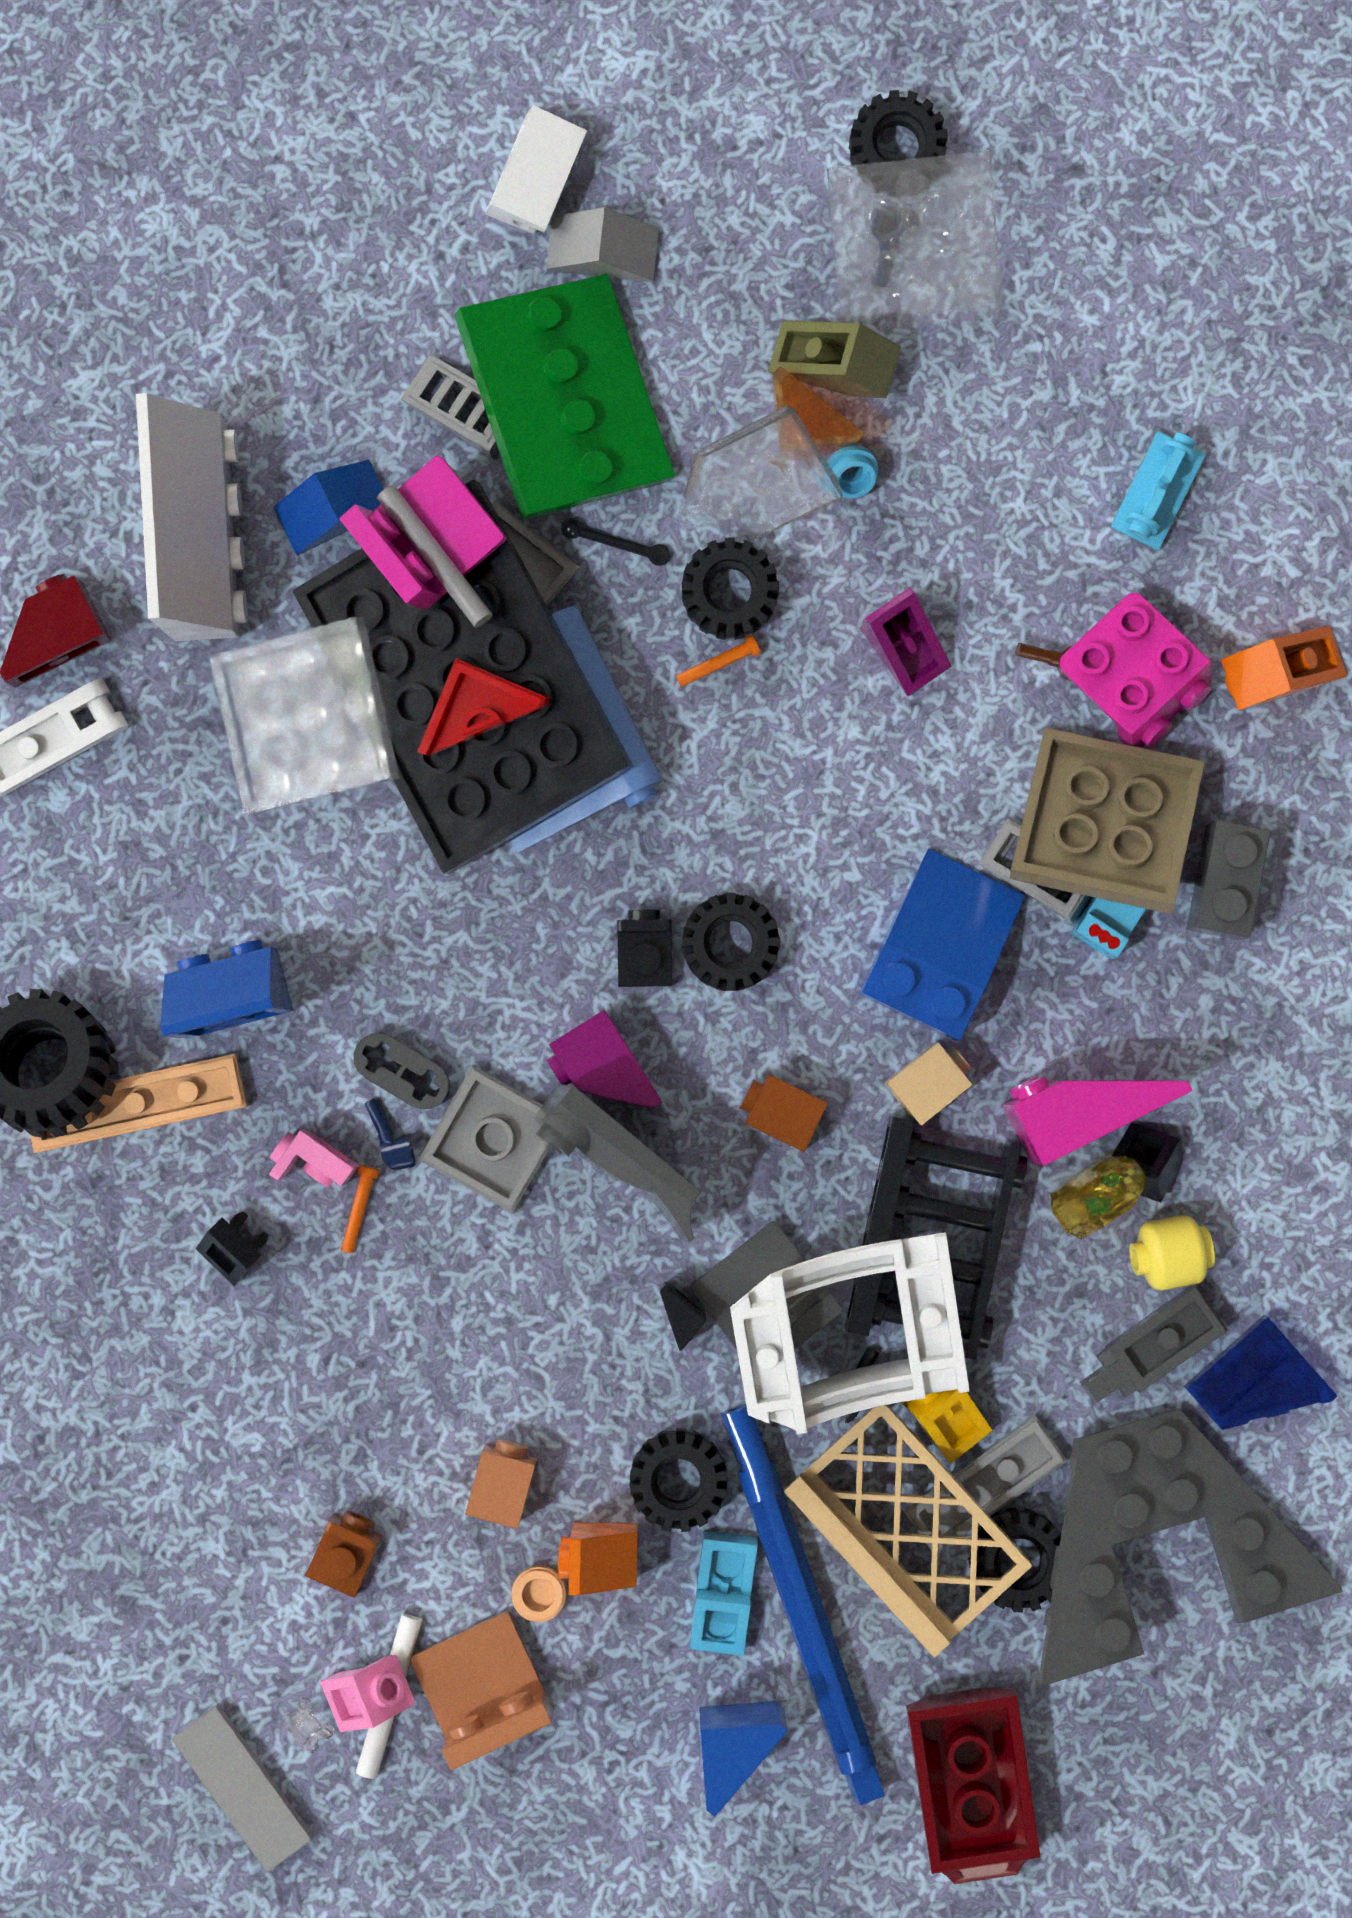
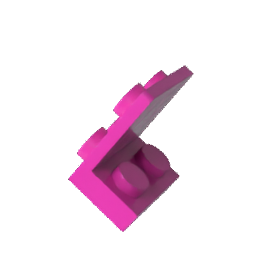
M435 456L398 489L464 577L506 541V535L443 457ZM355 504L339 518L406 604L427 610L447 593V590L382 505L371 511Z

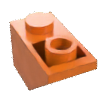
M573 1522L570 1537L561 1536L558 1555V1579H569L568 1595H585L637 1586L638 1524Z

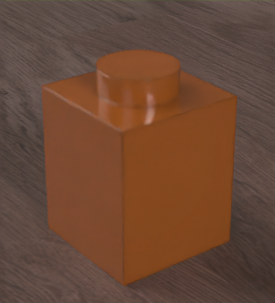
M767 1074L763 1083L753 1079L739 1109L748 1112L744 1121L745 1124L805 1152L828 1103Z

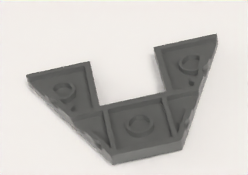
M1180 1409L1167 1411L1073 1439L1069 1463L1072 1470L1070 1483L1065 1488L1062 1509L1066 1510L1060 1546H1056L1050 1582L1052 1589L1051 1603L1045 1613L1044 1625H1047L1042 1660L1040 1672L1035 1676L1036 1686L1049 1685L1144 1655L1145 1653L1112 1545L1204 1517L1236 1623H1246L1343 1591L1336 1580Z

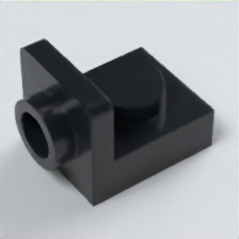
M628 910V920H617L618 987L672 986V920H661L660 910Z

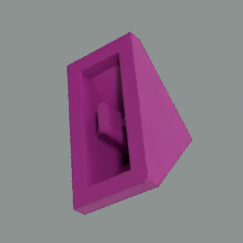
M910 587L864 618L860 630L907 697L952 667L915 592Z

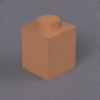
M497 1439L495 1447L485 1444L465 1515L515 1529L519 1528L538 1459L527 1456L529 1447L504 1439Z

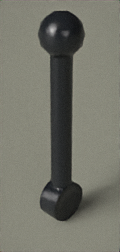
M575 518L566 519L561 525V532L568 539L582 537L649 558V561L655 566L665 565L670 557L669 549L662 544H656L652 547L641 545L583 527Z

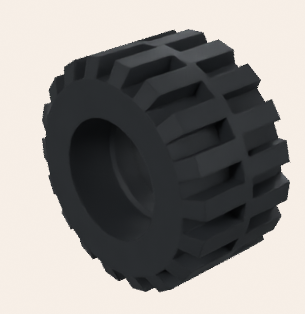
M30 989L29 999H25L19 992L7 996L10 1005L5 1008L0 1006V1119L13 1129L21 1133L25 1130L33 1137L44 1138L47 1130L55 1137L67 1135L66 1126L69 1124L80 1130L88 1125L84 1116L91 1110L98 1116L105 1108L99 1101L102 1095L105 1094L112 1097L116 1085L109 1079V1075L118 1074V1062L111 1056V1054L117 1052L113 1041L106 1035V1029L82 1004L75 999L71 1001L64 993L53 990L49 997L42 989ZM46 1040H66L68 1057L59 1076L51 1083L40 1088H21L18 1074L21 1061L26 1053L38 1043Z

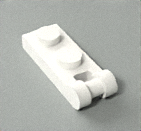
M102 678L89 682L0 732V798L100 742L116 736L129 727L122 712H115L107 697H109L111 692ZM89 708L96 722L82 729L74 714Z

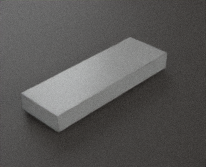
M1034 1415L957 1469L952 1475L987 1514L991 1516L1065 1464L1067 1459ZM941 1482L940 1496L954 1497ZM934 1486L922 1495L934 1496ZM909 1503L902 1508L919 1534L932 1535L934 1504ZM940 1504L939 1535L962 1537L972 1530V1515L964 1506ZM926 1543L932 1551V1543ZM939 1544L938 1553L950 1544Z
M218 1703L172 1737L173 1743L267 1873L312 1840L313 1834Z

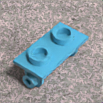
M1157 431L1110 528L1159 551L1206 454L1193 448L1195 441L1192 438L1181 433H1176L1174 438Z

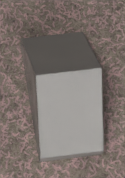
M606 207L553 216L547 271L591 276L608 273L609 278L653 282L659 228Z

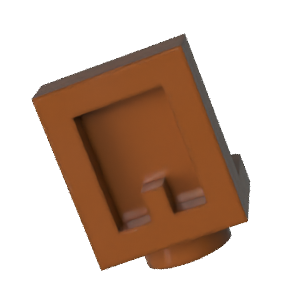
M345 1511L343 1517L333 1513L324 1529L325 1532L305 1576L355 1598L383 1535L373 1531L375 1523L365 1516L352 1511Z

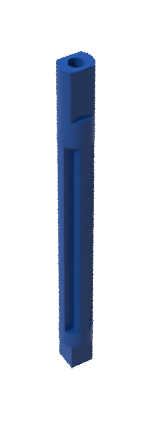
M744 1404L720 1413L740 1469L737 1473L841 1774L846 1777L854 1802L861 1806L885 1796L874 1765L877 1761L774 1462L769 1460L756 1419L748 1416L747 1406Z

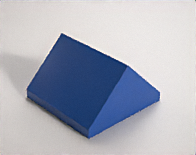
M769 1701L699 1707L706 1810L714 1817H716L788 1732L785 1710L778 1702Z

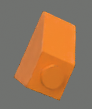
M1331 626L1273 638L1221 659L1226 674V687L1234 698L1238 711L1347 677Z

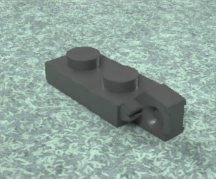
M1192 1285L1105 1346L1106 1349L1096 1355L1102 1367L1081 1380L1080 1383L1092 1401L1094 1400L1096 1403L1116 1389H1119L1124 1397L1129 1396L1135 1391L1141 1393L1222 1336L1228 1329L1197 1285Z

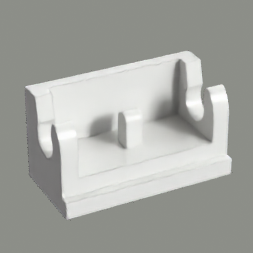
M532 105L524 118L485 215L534 235L537 230L544 232L587 130Z

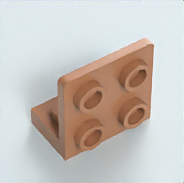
M502 1612L411 1657V1665L445 1736L441 1751L451 1771L552 1723L554 1707L509 1612Z

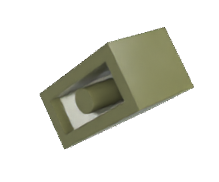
M782 321L768 372L852 397L887 398L901 346L861 323Z

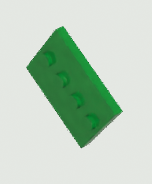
M608 273L460 307L454 317L522 520L669 482L675 477Z

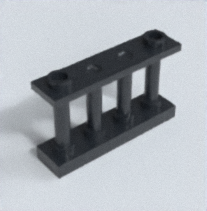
M889 1116L862 1246L894 1240L890 1239L894 1217L903 1219L905 1214L986 1231L980 1263L950 1257L953 1280L975 1285L968 1317L958 1316L961 1336L964 1338L965 1358L976 1360L979 1347L987 1349L990 1342L994 1318L986 1315L1012 1189L1013 1187L1021 1189L1026 1174L1028 1158L1020 1155L1021 1144L1005 1141L1003 1155L1000 1157L921 1140V1134L912 1132L915 1121ZM916 1161L998 1178L991 1210L909 1193L910 1187L901 1185L905 1164L914 1166ZM882 1273L854 1279L844 1326L847 1332L869 1337L871 1324L880 1326L882 1321L903 1325L900 1302L887 1300L886 1293L878 1292Z

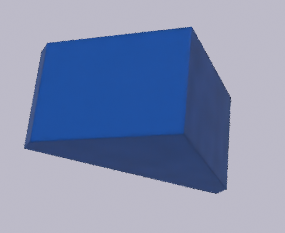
M365 460L314 473L273 508L298 556L347 532V528L339 518L355 504L374 511L381 505L377 496L384 488L370 460Z

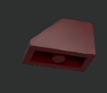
M60 574L48 578L35 587L37 594L24 600L0 669V674L7 684L16 688L112 641L84 583L73 575L66 578L65 574Z

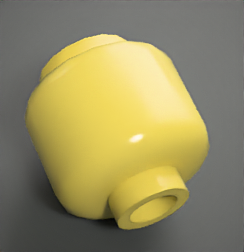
M1188 1215L1145 1222L1139 1229L1137 1242L1131 1243L1129 1247L1130 1261L1135 1275H1144L1148 1284L1157 1291L1199 1284L1205 1279L1207 1269L1214 1267L1215 1263L1214 1245L1208 1228L1205 1225L1199 1226Z

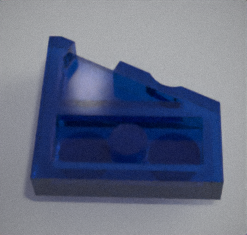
M1265 1315L1183 1386L1221 1430L1248 1424L1249 1421L1262 1417L1271 1418L1290 1413L1289 1410L1311 1404L1332 1402L1337 1397L1336 1393L1271 1319Z

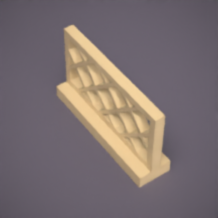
M889 1405L872 1408L806 1470L800 1473L784 1490L787 1496L934 1658L951 1643V1640L1033 1566L1028 1557ZM881 1416L897 1433L896 1455L864 1453L865 1430ZM858 1438L857 1453L842 1452ZM903 1442H905L917 1456L903 1455ZM834 1459L857 1461L856 1491L833 1490L819 1473ZM864 1461L896 1463L895 1494L863 1492ZM903 1463L925 1464L934 1473V1496L902 1494ZM941 1482L954 1497L940 1496ZM842 1499L856 1500L855 1513ZM863 1500L895 1502L894 1532L871 1531L862 1522ZM901 1502L934 1504L932 1535L900 1533ZM940 1504L964 1506L972 1515V1537L939 1535ZM978 1523L992 1538H978ZM880 1540L893 1541V1555ZM900 1541L932 1543L931 1574L910 1573L899 1563ZM939 1544L971 1546L970 1576L938 1574ZM978 1546L1001 1547L1016 1564L1000 1578L977 1577ZM918 1582H931L930 1596ZM937 1583L970 1585L969 1607L953 1621L937 1604ZM976 1585L991 1586L976 1599Z

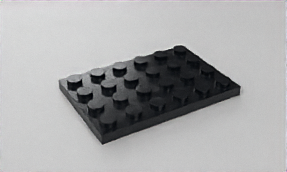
M474 479L465 485L506 535V541L465 576V579L492 613V617L480 627L475 628L448 592L427 610L406 604L362 548L292 590L443 874L453 873L634 767L480 482ZM455 658L464 660L551 698L549 705L545 708L434 755L426 756L417 752Z

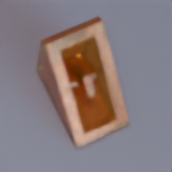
M779 366L773 373L771 387L779 459L833 454L846 446H860L865 434L862 430L783 367Z

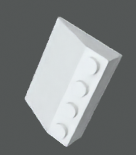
M148 393L136 394L148 619L174 641L239 638V623H247L248 606L245 591H237L236 570L244 569L245 567L242 537H234L233 516H241L242 514L239 483H231L230 463L238 462L239 460L236 430H228L227 423L219 413Z

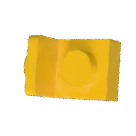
M958 1389L925 1394L926 1398L901 1402L916 1418L941 1456L949 1464H952L993 1431L968 1393H959Z

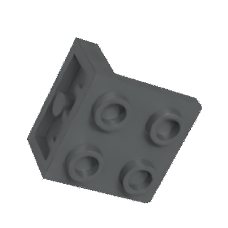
M770 1222L691 1284V1290L737 1349L730 1307L770 1274L806 1260L776 1222ZM826 1286L786 1298L794 1349L844 1311Z

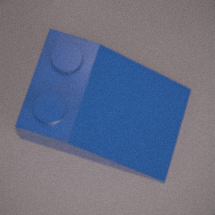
M928 848L858 994L954 1041H960L985 991L1025 895Z
M255 940L230 947L232 957L211 962L209 954L177 961L179 971L165 974L160 1020L162 1036L189 1039L293 1011L278 949L274 947L263 948L262 941Z

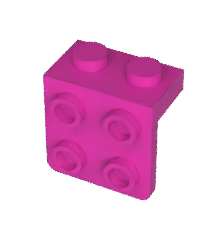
M1138 593L1126 595L1060 658L1061 671L1117 724L1118 739L1123 744L1141 748L1146 744L1150 748L1156 745L1169 732L1172 726L1169 721L1184 707L1188 711L1194 709L1205 699L1211 690L1209 685L1212 682L1211 660Z

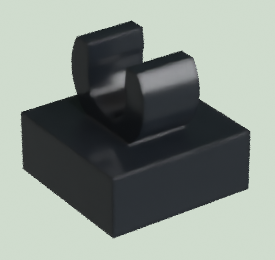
M245 1212L236 1214L229 1223L222 1217L207 1231L196 1247V1250L233 1286L251 1270L261 1257L259 1251L265 1245L269 1236L265 1231L259 1234L253 1241H247L241 1236L238 1228L241 1227L248 1217Z

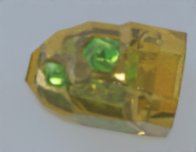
M1124 1156L1101 1158L1064 1181L1050 1194L1052 1212L1067 1233L1081 1240L1130 1210L1139 1200L1146 1187V1175L1134 1159Z

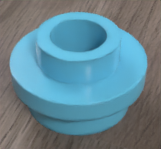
M850 445L840 448L829 457L825 464L824 475L828 486L834 492L846 498H858L867 494L874 487L879 468L874 454L869 449L863 446ZM857 466L851 472H845L847 469Z

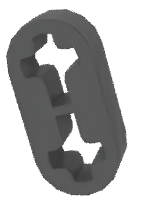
M372 1033L363 1037L356 1045L353 1056L357 1071L365 1079L407 1104L418 1109H432L440 1105L447 1098L450 1090V1079L446 1070L438 1063L396 1038L384 1033ZM382 1042L390 1046L387 1056L401 1065L398 1072L395 1073L386 1067H379L375 1072H372L367 1068L370 1064V1058L364 1054L368 1046L378 1048ZM407 1069L421 1076H424L428 1070H431L436 1074L434 1084L440 1088L439 1093L436 1096L426 1094L422 1100L417 1099L414 1096L417 1087L403 1078V1075Z

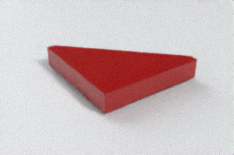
M455 658L417 752L426 756L434 755L545 708L549 705L551 698L464 660Z

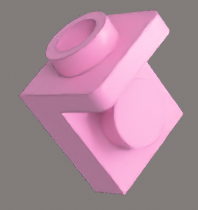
M308 1128L300 1130L296 1136L287 1132L269 1157L276 1162L269 1175L277 1181L284 1179L298 1158L301 1157L307 1162L302 1169L326 1187H330L333 1181L340 1186L347 1184L359 1167L358 1164Z
M396 1655L385 1656L365 1668L338 1672L320 1681L340 1732L374 1728L412 1707L415 1703Z

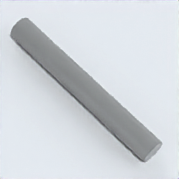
M395 485L388 486L382 490L377 496L378 501L472 625L477 628L486 623L492 617V613Z

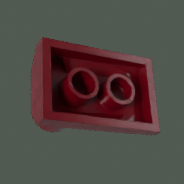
M983 1687L931 1695L906 1705L931 1873H942L953 1884L1018 1875L1022 1865L1028 1859L1040 1858L1041 1856L1018 1698L1015 1690Z

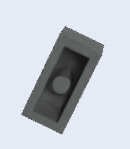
M1216 820L1206 825L1186 930L1234 940L1250 938L1271 830Z

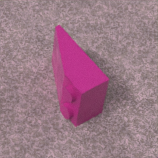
M1035 1076L1011 1088L1009 1092L1013 1099L1002 1104V1107L1030 1162L1045 1166L1193 1090L1188 1081L1179 1080L1047 1081L1045 1076L1040 1078Z

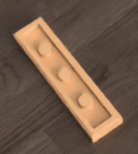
M231 1054L113 1080L112 1082L116 1086L112 1097L103 1094L99 1100L105 1106L102 1112L97 1116L91 1110L84 1116L88 1125L78 1130L72 1124L66 1126L67 1135L55 1137L47 1130L44 1138L31 1135L30 1137L33 1151L38 1153L248 1107L237 1054Z

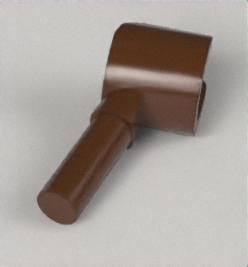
M1018 643L1015 651L1016 656L1057 667L1059 675L1063 679L1071 681L1060 669V658L1071 647L1060 652Z

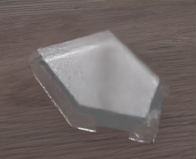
M787 405L695 451L677 521L694 527H698L699 521L729 529L728 537L752 542L841 499L843 494L837 477L794 408Z

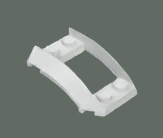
M946 1232L859 1246L798 1263L770 1274L730 1307L748 1416L769 1424L771 1420L796 1430V1435L808 1433V1428L840 1416L888 1404L926 1398L925 1394L955 1389H958L959 1393L970 1392ZM895 1271L908 1358L854 1369L801 1387L786 1298L848 1279Z

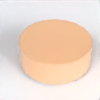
M530 1566L521 1571L514 1581L511 1592L512 1603L516 1611L525 1619L533 1622L548 1621L554 1618L564 1606L566 1599L565 1582L563 1579H558V1572L549 1566Z

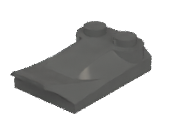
M558 1084L545 1100L535 1117V1120L542 1126L536 1135L559 1154L564 1153L569 1157L572 1152H575L609 1176L643 1190L669 1222L678 1237L690 1243L694 1239L691 1228L692 1204L701 1191L575 1086Z

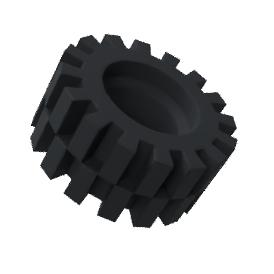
M891 90L889 97L883 99L880 93L872 98L870 106L864 104L859 110L857 120L854 119L849 139L850 163L852 167H856L859 180L862 183L865 180L871 184L870 189L876 193L882 189L888 191L887 196L897 197L898 192H905L906 196L915 194L918 187L921 186L923 189L931 183L933 176H937L941 169L948 140L947 129L942 127L944 118L940 111L936 114L933 113L934 104L927 98L923 104L917 101L918 93L909 91L907 97H899V90ZM891 126L906 127L914 133L918 140V152L907 162H890L878 150L877 138L880 133Z
M725 538L724 542L719 543L714 540L707 543V547L702 551L698 549L692 555L691 562L687 563L682 580V602L686 608L687 616L692 623L695 622L699 626V630L705 634H713L717 639L725 640V638L742 639L745 635L749 633L754 634L760 630L761 626L768 622L772 616L779 593V581H777L776 576L777 570L774 563L771 564L767 559L768 555L762 549L760 551L755 549L752 542L744 540V543L735 542V538ZM727 569L743 573L751 585L749 600L740 608L733 610L717 606L709 595L711 579L720 571Z
M736 893L715 895L699 904L687 919L682 936L683 955L691 972L705 985L721 991L744 990L760 982L775 965L780 947L778 926L775 919L770 915L769 910L748 895L743 896ZM727 921L738 922L745 926L752 938V948L749 955L741 962L734 964L719 961L712 954L709 946V938L714 928Z
M676 1428V1431L667 1432L665 1430L659 1432L657 1436L652 1439L649 1438L642 1444V1448L636 1453L632 1462L629 1487L634 1499V1505L638 1512L641 1511L646 1516L645 1520L652 1525L654 1523L661 1525L662 1530L671 1532L672 1529H681V1532L691 1531V1527L696 1525L702 1527L707 1524L708 1519L712 1515L716 1516L719 1512L721 1503L726 1498L728 1477L723 1456L720 1455L718 1448L712 1441L709 1442L704 1438V1435L696 1431L692 1433L686 1431V1429ZM670 1460H687L699 1472V1487L688 1499L672 1500L666 1497L658 1487V1472Z
M1016 1507L1007 1508V1512L1001 1514L996 1512L990 1517L1011 1540L1026 1539L1035 1544L1040 1554V1562L1037 1570L1030 1577L1015 1581L993 1602L1002 1609L1009 1607L1013 1612L1023 1613V1608H1031L1032 1611L1041 1609L1040 1604L1048 1600L1051 1603L1052 1589L1050 1582L1056 1546H1060L1061 1533L1044 1515L1037 1514L1034 1510L1026 1508L1025 1510H1017ZM979 1525L978 1538H992L985 1531V1529L981 1525ZM978 1546L977 1577L1000 1578L1004 1575L998 1565L1001 1547ZM970 1553V1558H968V1560H969V1567H971V1553ZM978 1585L982 1593L991 1587Z

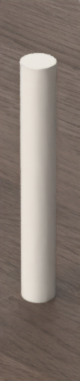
M402 1613L390 1655L398 1657L406 1677L423 1619ZM394 1717L374 1728H368L356 1774L369 1779L377 1778Z

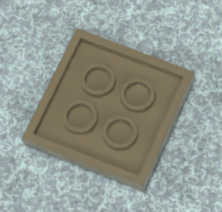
M1044 728L1012 863L1010 879L1172 914L1205 761Z

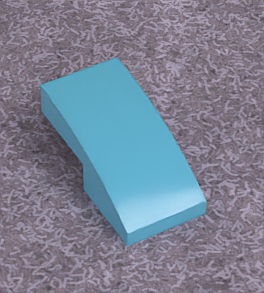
M704 1530L690 1649L744 1656L758 1537Z

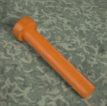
M751 634L744 638L746 642L677 674L676 677L680 686L684 687L750 654L753 657L761 654L754 636Z
M359 1164L357 1174L360 1175L341 1251L354 1253L373 1179H378L380 1169Z

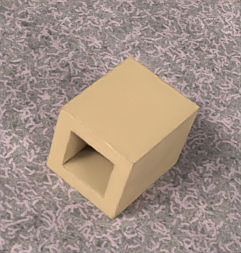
M934 1042L887 1079L884 1084L915 1123L922 1126L972 1086V1083L965 1076L972 1068L952 1044L944 1049L939 1042Z

